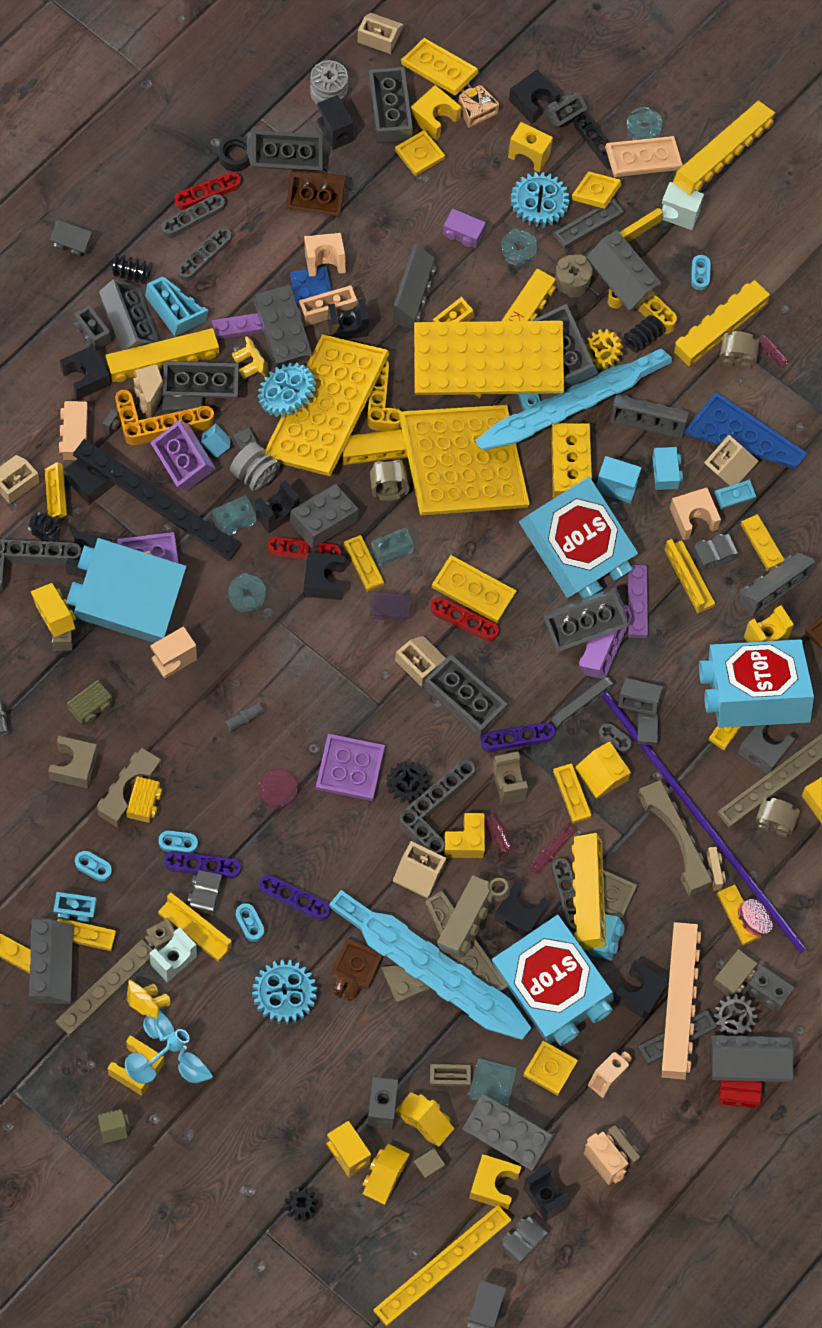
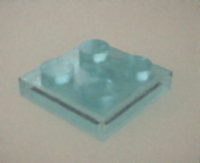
M478 1058L468 1098L479 1101L482 1094H486L503 1105L508 1106L517 1068Z

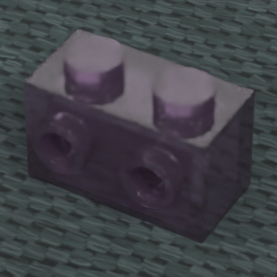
M373 591L369 615L374 616L373 619L385 620V617L392 618L393 622L403 623L404 620L409 619L411 596Z

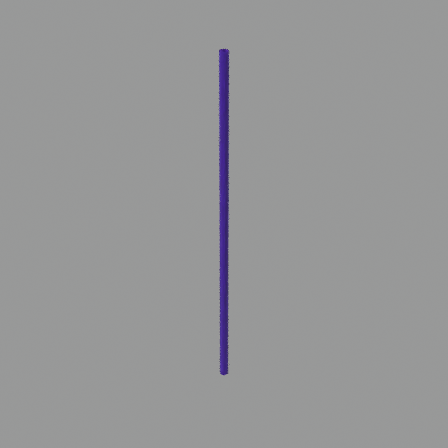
M605 692L601 697L637 742V729L609 693ZM638 744L799 953L804 952L806 947L651 747Z

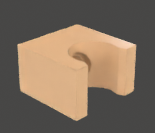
M341 233L304 236L305 257L309 276H316V267L325 263L337 266L338 273H346L345 252Z
M708 488L672 498L670 510L683 541L690 539L692 531L690 520L693 518L704 519L711 531L718 530L721 519Z
M184 626L150 645L155 654L152 657V661L164 679L197 660L196 644Z

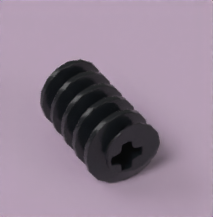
M116 253L112 264V272L114 277L120 274V278L124 279L127 275V280L129 281L134 277V282H139L141 279V284H146L151 275L153 265L151 262L149 267H147L146 261L140 265L139 259L133 263L132 257L125 261V255L118 259V253Z
M648 315L640 324L635 325V328L630 329L629 332L624 334V341L631 351L637 353V348L640 350L644 349L643 344L649 345V341H654V336L659 337V332L664 333L665 328L656 317Z

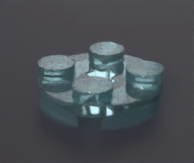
M640 107L630 113L626 128L634 140L651 139L660 136L663 122L658 112H653L647 107ZM644 122L645 124L649 125L647 127H642L641 123Z
M512 229L502 239L501 252L505 260L513 265L529 263L536 256L537 239L527 231ZM515 245H522L524 249L516 250Z
M243 573L230 583L228 588L229 601L235 609L241 612L258 610L265 602L266 587L258 577ZM244 590H250V593H251L252 595H251V596L247 595V596L245 597V596H243V595H244V592H243V591H244Z

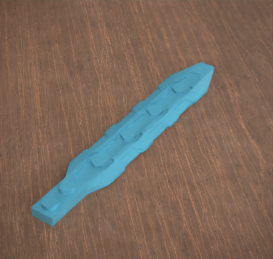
M661 348L634 362L611 367L581 384L567 388L564 393H560L550 399H544L525 411L513 414L497 422L476 440V444L484 451L518 443L545 427L557 424L574 413L588 409L605 398L633 387L642 377L671 364L672 357Z
M342 890L329 904L330 909L361 930L369 947L382 956H386L405 969V972L410 976L419 979L435 990L437 995L459 1007L485 1029L523 1040L531 1030L530 1025L509 997L493 986L490 987L474 976L465 966L457 964L440 952L438 947L429 941L426 942L410 931L408 926L394 916L372 912Z

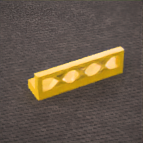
M672 539L668 540L665 552L697 614L714 607L715 602L683 541L674 543Z
M170 892L167 896L166 904L158 911V914L164 919L168 918L170 924L176 929L180 927L197 946L217 962H220L232 948L231 940Z

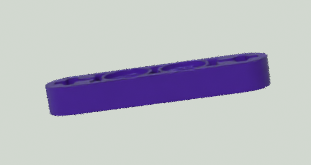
M541 723L488 732L481 738V747L484 751L493 752L550 742L554 738L555 728L550 723ZM544 729H547V731L549 732V736H546L545 733H543ZM530 732L533 737L530 740H525L522 734ZM505 735H511L514 738V741L512 743H506L503 740V737ZM498 737H500V745H498ZM487 739H490L493 742L492 746H489V744L486 743Z
M170 852L164 858L165 867L172 872L198 875V871L201 870L220 874L222 878L228 879L237 878L241 872L239 862L229 858L181 852ZM172 858H176L177 861L174 865H171L169 862ZM182 858L185 859L184 867H181V863H178L182 862ZM194 859L199 863L198 866L193 869L187 866L188 861ZM215 862L218 868L215 871H210L207 869V864ZM221 863L224 864L223 872H220ZM231 865H234V868L237 870H234L233 873H230L229 869L226 868H230Z
M267 875L260 880V891L263 894L315 920L324 921L329 917L330 908L326 902L273 876ZM272 882V887L265 889L264 883ZM277 885H279L280 887L277 890V894H275L274 888L277 889ZM287 889L291 892V896L283 898L280 892ZM306 898L309 904L306 907H301L298 905V900ZM323 907L325 913L318 915L317 909Z

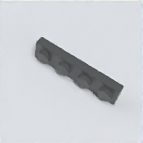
M613 198L605 209L597 207L554 232V237L563 249H566L623 216L624 211Z
M707 1010L690 1019V1023L694 1024L693 1036L689 1035V1042H693L716 1030L717 1026ZM665 1032L638 1046V1051L647 1066L663 1058Z

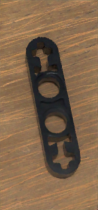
M581 112L574 117V127L607 169L612 170L607 151H601L597 148L600 144L606 146L610 142L590 116L585 112ZM593 131L596 133V136L589 137L587 133Z

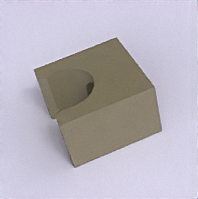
M58 736V751L70 754L73 760L64 767L50 765L48 771L50 780L88 788L98 753L97 745Z
M519 752L495 756L492 771L501 806L525 801L528 786L521 776ZM510 779V780H512L514 783H513V784H506V783H505V780Z

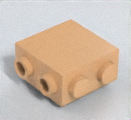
M604 1132L599 1135L597 1133L593 1134L587 1139L588 1143L585 1145L584 1155L608 1185L613 1182L615 1184L619 1183L627 1172V1156L622 1151L619 1152L614 1146L615 1142L610 1135L606 1136Z

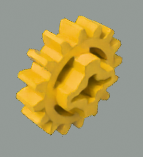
M600 329L597 335L593 332L592 339L587 337L589 343L586 346L596 368L600 370L603 366L607 370L609 364L614 367V361H620L618 355H623L620 351L623 348V345L620 343L621 339L617 334L611 333L608 329L605 332Z

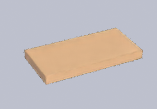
M674 136L607 143L605 146L614 177L675 171L683 166Z

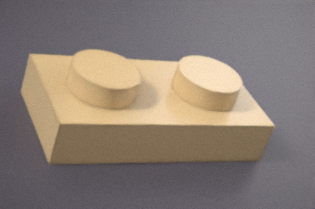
M710 847L706 855L709 870L713 877V891L722 889L726 879L724 871H721L720 865H722L721 853H717V847Z

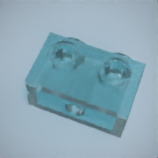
M245 495L213 509L212 519L219 531L225 535H231L240 528H247L256 522V513Z
M407 528L396 530L391 534L371 541V552L378 566L413 553L414 542Z

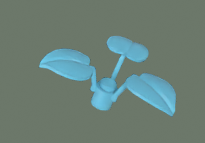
M159 1009L157 1019L145 1017L143 1026L146 1033L153 1039L167 1040V1047L150 1062L139 1053L130 1054L125 1060V1069L132 1080L141 1084L151 1082L156 1076V1072L151 1065L168 1050L172 1052L180 1051L178 1060L181 1063L178 1065V1070L187 1081L200 1083L213 1077L199 1058L191 1053H184V1050L187 1048L185 1044L189 1041V1035L185 1030L178 1029L174 1032L171 1022L162 1013L161 1009Z

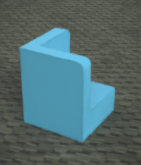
M214 424L202 434L201 444L215 457L220 456L230 448L231 438L217 424Z

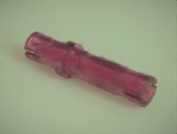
M566 824L544 850H540L539 856L529 865V869L532 872L535 871V874H539L547 863L553 861L554 855L575 834V830L572 827L569 828V825Z

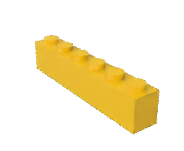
M755 280L750 284H745L741 292L737 295L733 294L726 304L719 305L715 313L711 316L707 315L701 324L692 327L685 337L681 336L675 342L674 353L690 367L720 343L725 333H728V336L768 303L770 294Z
M211 328L105 355L106 365L111 381L123 382L128 378L136 377L135 370L157 364L159 372L164 370V361L198 362L204 359H214L216 356H219V346L214 330Z
M597 833L575 836L574 844L572 845L575 862H572V868L575 873L573 887L576 891V896L573 897V902L576 908L574 922L577 926V932L574 933V937L583 950L606 947L602 841Z

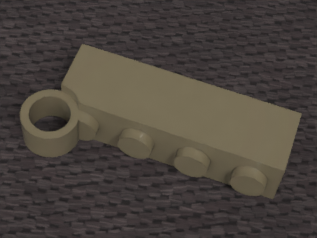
M472 875L437 941L441 951L462 959L464 953L469 951L473 936H476L479 931V924L482 919L486 918L489 905L495 900L502 901L509 896L510 888L505 879L495 878L489 883ZM497 886L505 887L501 893H495L494 889Z

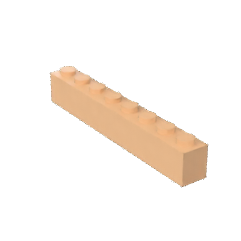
M674 922L661 1078L686 1080V1073H690L691 1061H687V1056L692 1054L693 1043L689 1042V1035L693 1036L694 1024L690 1023V1018L695 1017V1005H692V998L696 999L697 987L693 986V980L698 978V968H694L695 962H699L700 950H696V943L700 944L701 932L697 931L698 924Z

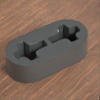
M608 723L600 727L598 737L603 743L611 742L618 754L623 755L629 752L631 740L628 736ZM604 731H611L610 735L604 736ZM619 742H620V743L626 742L625 747L623 746V747L620 748V747H619Z

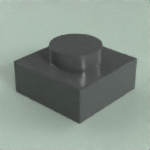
M112 409L102 423L103 431L109 435L120 424L118 411Z
M250 428L232 435V439L239 451L252 442L257 443Z

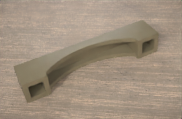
M661 780L640 788L638 797L645 811H651L661 818L675 835L684 859V873H682L680 880L688 896L710 888L713 877L710 870H706L703 864L702 854L700 852L697 853L694 847L696 845L691 835H688L686 823L683 818L680 819L677 813V805L675 802H671L667 786L663 785Z

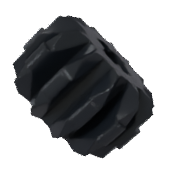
M40 511L35 513L28 523V530L36 538L41 539V541H54L61 530V525L57 519Z
M297 1187L296 1194L290 1191L289 1196L291 1198H285V1203L288 1205L284 1206V1210L290 1211L288 1213L289 1218L296 1215L295 1222H298L300 1217H302L303 1222H307V1216L313 1219V1212H318V1207L315 1205L319 1201L316 1198L312 1199L315 1196L314 1192L307 1194L308 1188L306 1187L303 1192H300V1188ZM299 1201H301V1204L302 1201L305 1202L304 1208H302V1206L301 1208H298Z

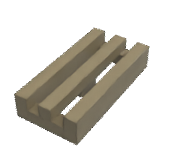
M430 1064V1086L470 1087L471 1065ZM434 1070L466 1071V1074L434 1073ZM434 1078H454L466 1080H434Z

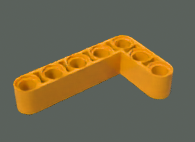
M120 390L115 396L124 439L127 444L132 446L152 442L170 428L166 427L167 424L174 425L177 421L184 422L185 420H190L191 422L186 424L191 427L193 432L209 429L214 424V411L209 406H201L138 420L131 393L127 390ZM127 400L128 402L121 403L120 401ZM127 416L132 417L131 419H125ZM203 416L209 417L208 419H202ZM149 428L155 429L154 431H147ZM131 432L137 433L136 435H133V436L129 435V433H131Z

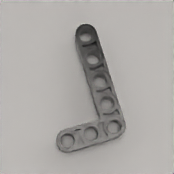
M0 539V595L3 592L5 563L65 566L67 558L80 560V546L76 543ZM14 550H19V551H20V552L17 553V554H13V553H12ZM33 551H39L36 555L31 554ZM52 552H58L55 556L50 555ZM70 553H77L76 556H69Z
M463 760L401 813L400 827L416 844L441 856L443 855L444 841L425 820L472 781L475 771L474 764L469 760ZM468 769L470 773L463 774L461 770ZM453 781L456 783V785L449 786L447 785V782ZM438 793L442 795V797L436 799L432 795ZM423 805L426 806L428 809L426 811H421L418 807ZM411 818L413 819V822L406 823L404 819ZM423 831L427 835L425 837H420L417 835V833ZM433 845H437L440 847V849L438 851H434L430 847Z

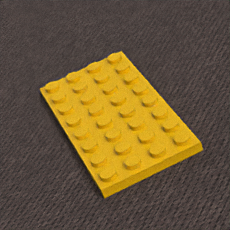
M563 321L414 322L415 395L564 393Z
M322 334L306 366L315 377L316 385L314 387L316 391L312 392L314 397L308 398L310 403H304V409L299 407L298 413L292 411L291 416L286 413L285 417H281L265 449V455L270 454L273 459H276L283 465L331 476L389 356L388 350Z

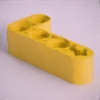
M609 289L608 305L615 309L623 306L624 304L619 298H614L613 296L616 295ZM657 296L636 308L645 317L648 315L656 317L663 324L665 334L674 331L677 316Z
M387 360L382 368V374L379 375L375 385L381 384L382 387L374 385L369 395L367 423L372 430L389 431L402 428L399 418L401 411L394 408H385L389 375V362ZM378 417L379 420H373L372 418ZM391 419H397L399 421L393 422L391 421Z

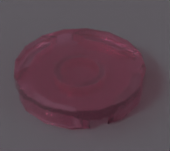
M272 770L261 778L259 795L268 806L283 808L295 800L297 782L287 771Z
M747 899L739 905L738 918L739 920L742 919L744 923L742 926L745 930L757 937L766 935L771 931L773 926L772 917L763 904L754 899Z

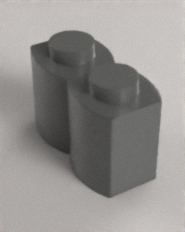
M718 534L708 541L701 540L695 544L693 549L694 556L702 571L731 562L736 559L738 554L729 534Z
M199 870L198 875L193 876L192 887H194L193 894L189 893L187 905H190V908L197 913L214 916L222 885V875Z
M530 1216L527 1219L522 1218L515 1226L517 1230L513 1234L507 1233L501 1240L503 1242L501 1249L518 1265L530 1255L548 1234Z

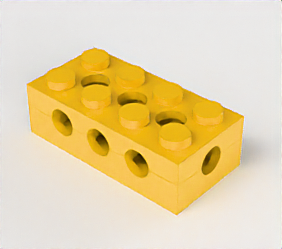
M552 424L553 499L587 477H590L592 480L590 424Z

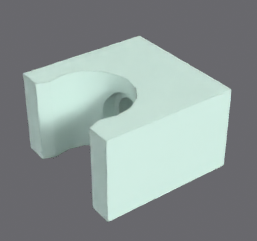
M670 182L662 200V204H664L661 210L663 212L662 220L693 230L701 210L704 194L694 191L689 195Z
M180 927L174 931L172 940L159 951L154 949L150 952L151 966L167 983L197 957L196 944ZM171 955L179 957L176 961H171L168 958Z

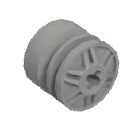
M331 60L316 64L310 76V94L314 103L317 105L318 102L336 95L344 103L348 93V74L345 67L337 61Z
M256 442L245 446L230 466V472L239 480L244 479V484L253 492H259L268 485L280 467V463L273 459L270 454L265 455L266 451Z

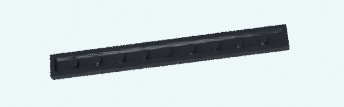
M83 439L73 452L74 457L227 561L232 558L239 548V543L86 439Z

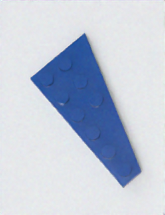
M717 392L706 403L683 434L718 446L730 435L752 456L795 470L807 456L805 451Z

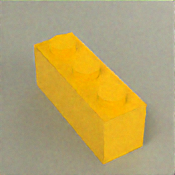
M50 583L31 591L35 606L53 637L75 629L73 623L76 620L72 610H69L66 599H63L59 588L55 589L54 585Z

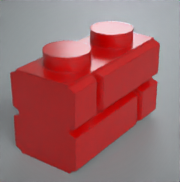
M720 1080L718 1104L758 1109L761 1100L762 1081Z

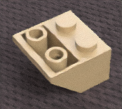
M369 13L364 17L358 29V43L391 54L404 24Z
M157 364L135 370L136 378H133L136 397L140 398L141 411L146 413L147 418H152L163 399V382Z
M728 435L704 463L729 486L740 483L759 461Z
M15 455L0 466V494L9 504L39 484L38 472L24 458Z
M424 636L409 640L396 652L395 661L421 687L424 685V680L446 660Z
M411 841L401 859L393 882L428 899L445 867L446 858Z

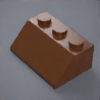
M292 169L286 208L340 217L347 176Z

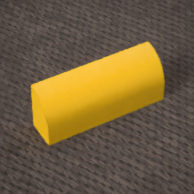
M402 429L350 435L341 453L343 465L408 457Z

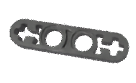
M212 195L168 218L162 223V234L167 238L175 237L222 212L225 208L224 198L221 195ZM213 202L220 203V205H219V206H217L216 204L213 205ZM198 209H204L206 213L204 215H198L196 211ZM183 217H188L190 222L184 224L180 220Z
M224 227L217 229L178 267L179 279L185 282L192 280L231 242L230 230ZM213 245L216 249L213 252H208L206 247ZM196 257H201L203 262L196 264L193 260ZM183 270H184V271H188V270H189V274H187V273H184V274H183Z
M609 677L603 678L559 711L552 718V723L557 728L565 725L601 698L605 692H609L614 686L612 680Z
M558 858L552 864V874L567 925L571 931L577 932V926L575 923L572 924L576 908L570 909L566 906V901L573 900V897L576 896V891L573 887L574 878L569 862L566 859ZM558 864H561L562 867H565L563 870V877H561L560 869H556L558 867ZM567 881L571 884V889L565 891L561 888L560 884Z

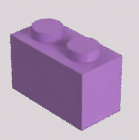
M452 209L443 226V235L450 240L459 241L467 247L476 249L485 232L486 222Z

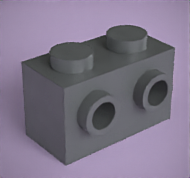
M566 93L561 97V101H554L547 105L548 109L544 110L543 113L551 127H558L588 109L580 93Z
M57 220L50 241L55 248L60 250L67 248L71 250L70 253L81 256V254H87L93 233Z
M90 305L74 313V327L78 333L83 334L84 341L89 347L93 345L97 351L111 342L110 331Z
M625 678L618 707L656 716L663 686Z
M761 965L748 983L746 990L753 998L761 999L768 1008L779 1012L795 987Z

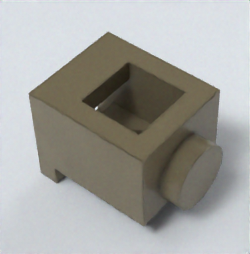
M168 918L146 930V942L150 947L153 946L154 949L160 950L172 940L174 929ZM161 931L163 932V935H162V936H157V935H156V934H158V933L161 932Z

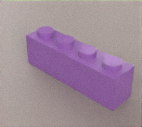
M624 605L627 620L629 623L632 617V613L628 606ZM627 627L587 642L586 651L579 661V667L584 675L600 679L607 676Z

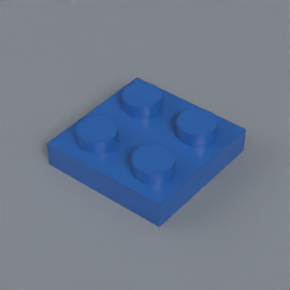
M326 267L316 268V276H309L308 269L290 272L297 307H299V300L331 291Z

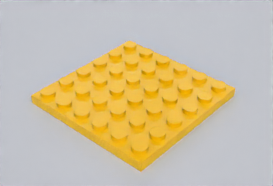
M507 405L400 412L399 418L420 516L528 508L529 500L516 443L484 451L476 444V440L493 425L509 417Z

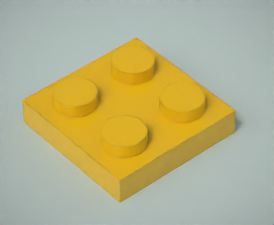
M425 130L395 147V152L415 177L445 159L444 153Z
M588 172L572 194L573 201L605 209L621 186V181L616 178Z
M542 1041L523 1076L558 1096L578 1060Z

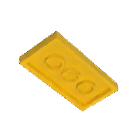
M423 38L401 59L403 66L453 95L461 91L478 74V68L426 38Z
M450 555L432 584L433 589L495 623L499 622L516 595V590L452 555Z

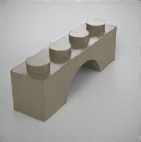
M143 748L138 753L135 752L132 755L129 766L122 769L119 774V780L111 784L108 789L109 794L106 798H102L97 805L98 816L117 828L127 816L128 805L124 800L126 789L135 783L138 776L152 780L162 767L161 759Z

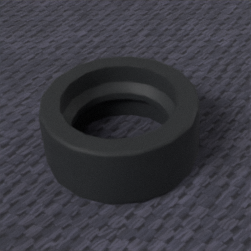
M229 136L220 143L218 147L219 162L226 170L239 172L250 165L247 154V139L241 136ZM231 147H240L246 151V156L241 160L233 161L225 157V151Z

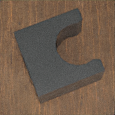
M758 725L754 727L743 741L738 754L768 774L777 767L792 748L795 739L788 735L780 744L773 745L767 743L763 738L767 725Z
M373 1077L367 1127L393 1129L398 1080ZM385 1097L389 1102L382 1105L377 1100Z
M481 1280L467 1328H494L506 1288Z

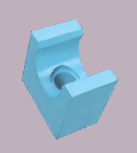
M605 456L596 488L602 495L631 503L638 484L641 467Z

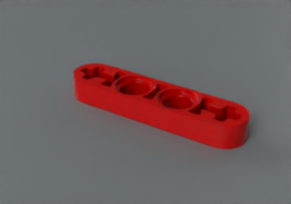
M231 172L183 190L176 194L175 206L180 210H186L212 195L223 196L236 191L241 186V178L239 174ZM233 179V181H236V183L233 184L232 182H230V180ZM213 185H219L221 189L219 191H213L211 187ZM197 191H202L205 195L198 198L194 194ZM183 198V200H186V203H183L180 199Z
M273 537L268 541V552L272 556L307 560V552L311 548L304 540ZM322 543L315 547L319 550V554H322V549H325L324 554H330L331 551H335L334 555H341L340 548L334 544ZM275 544H279L277 550H274L273 546ZM297 545L300 547V551L292 553L290 547Z
M441 597L435 598L431 602L430 609L436 617L488 642L494 641L498 637L499 629L495 623ZM442 604V608L436 610V606ZM457 611L461 614V618L453 619L451 613ZM476 620L478 626L472 628L468 625V621ZM493 629V633L487 635V631Z

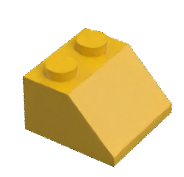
M611 742L592 751L575 767L596 799L629 781L631 774Z

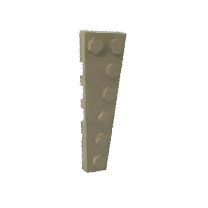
M443 891L425 901L440 936L454 911V907ZM474 936L470 942L469 951L464 953L462 959L449 954L453 961L465 966L474 976L490 987L493 986L500 992L508 988V985Z

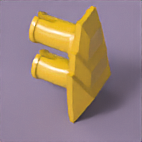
M245 337L246 347L233 352L232 356L236 363L251 356L253 357V362L239 368L240 374L243 379L257 372L261 373L264 377H268V363L257 350L255 343L248 337Z
M132 980L128 981L127 1002L142 1015L157 1019L159 1009L170 1005V998L167 994L156 997L158 995L156 985L151 984L142 988Z

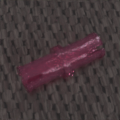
M766 334L759 338V345L767 352L766 355L772 358L779 368H784L789 363V360L781 353L778 345H774Z
M495 814L490 815L493 823H491L487 816L484 822L491 832L492 840H495L501 854L507 853L504 845L509 852L512 846L505 835V829L501 828Z

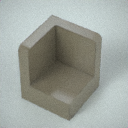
M72 630L53 637V651H72Z
M433 1148L413 1162V1167L415 1169L418 1168L422 1176L427 1178L435 1172L437 1174L445 1169V1164Z

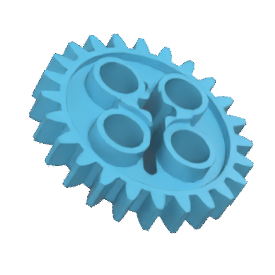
M535 172L534 177L530 174H527V179L521 177V182H516V187H513L511 193V206H513V212H517V218L523 216L522 222L529 220V225L535 222L536 227L539 226V223H542L543 227H545L546 222L550 225H553V220L559 222V217H564V213L567 212L569 206V193H566L567 187H563V181L557 183L558 177L551 179V174L545 177L544 172L541 173V176H538ZM542 186L543 193L540 213H538L537 206L539 187Z
M289 363L288 367L283 364L282 369L275 368V373L270 371V377H264L266 382L260 383L262 388L258 389L260 405L265 412H268L270 415L274 414L275 417H278L279 414L285 417L286 413L291 416L292 411L298 413V408L304 409L303 404L310 403L308 398L314 397L312 392L316 391L314 387L316 385L315 377L309 368H306L304 365L300 366L298 363L294 366L292 363Z
M281 960L280 965H277L274 961L273 968L266 965V972L260 970L259 974L261 977H255V981L258 984H253V989L256 990L252 992V997L256 998L254 1005L260 1004L257 1011L264 1010V1018L270 1015V1022L278 1018V1024L281 1023L282 1019H285L287 1025L291 1018L296 1023L297 1016L304 1019L303 1012L309 1014L310 1009L308 1007H314V1002L311 1000H316L317 995L313 994L317 992V987H313L315 979L309 980L312 977V973L305 974L306 967L299 969L298 962L295 966H292L291 960H289L287 965L284 964L283 960ZM292 978H295L299 981V983L297 985H291L288 981ZM271 980H276L279 982V985L272 987L268 983ZM283 989H286L287 995H283ZM296 997L301 1001L298 1004H293L290 1000ZM273 999H278L281 1003L273 1006L270 1002Z

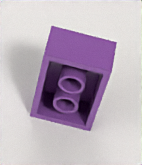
M177 421L151 442L176 486L185 491L191 489L216 469L191 427L182 421Z

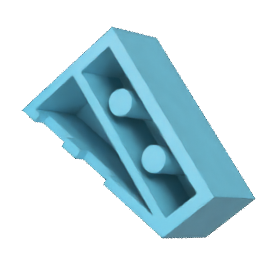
M160 277L147 284L146 298L174 337L206 322L208 310L196 304L193 298H188L181 293V289L166 278Z

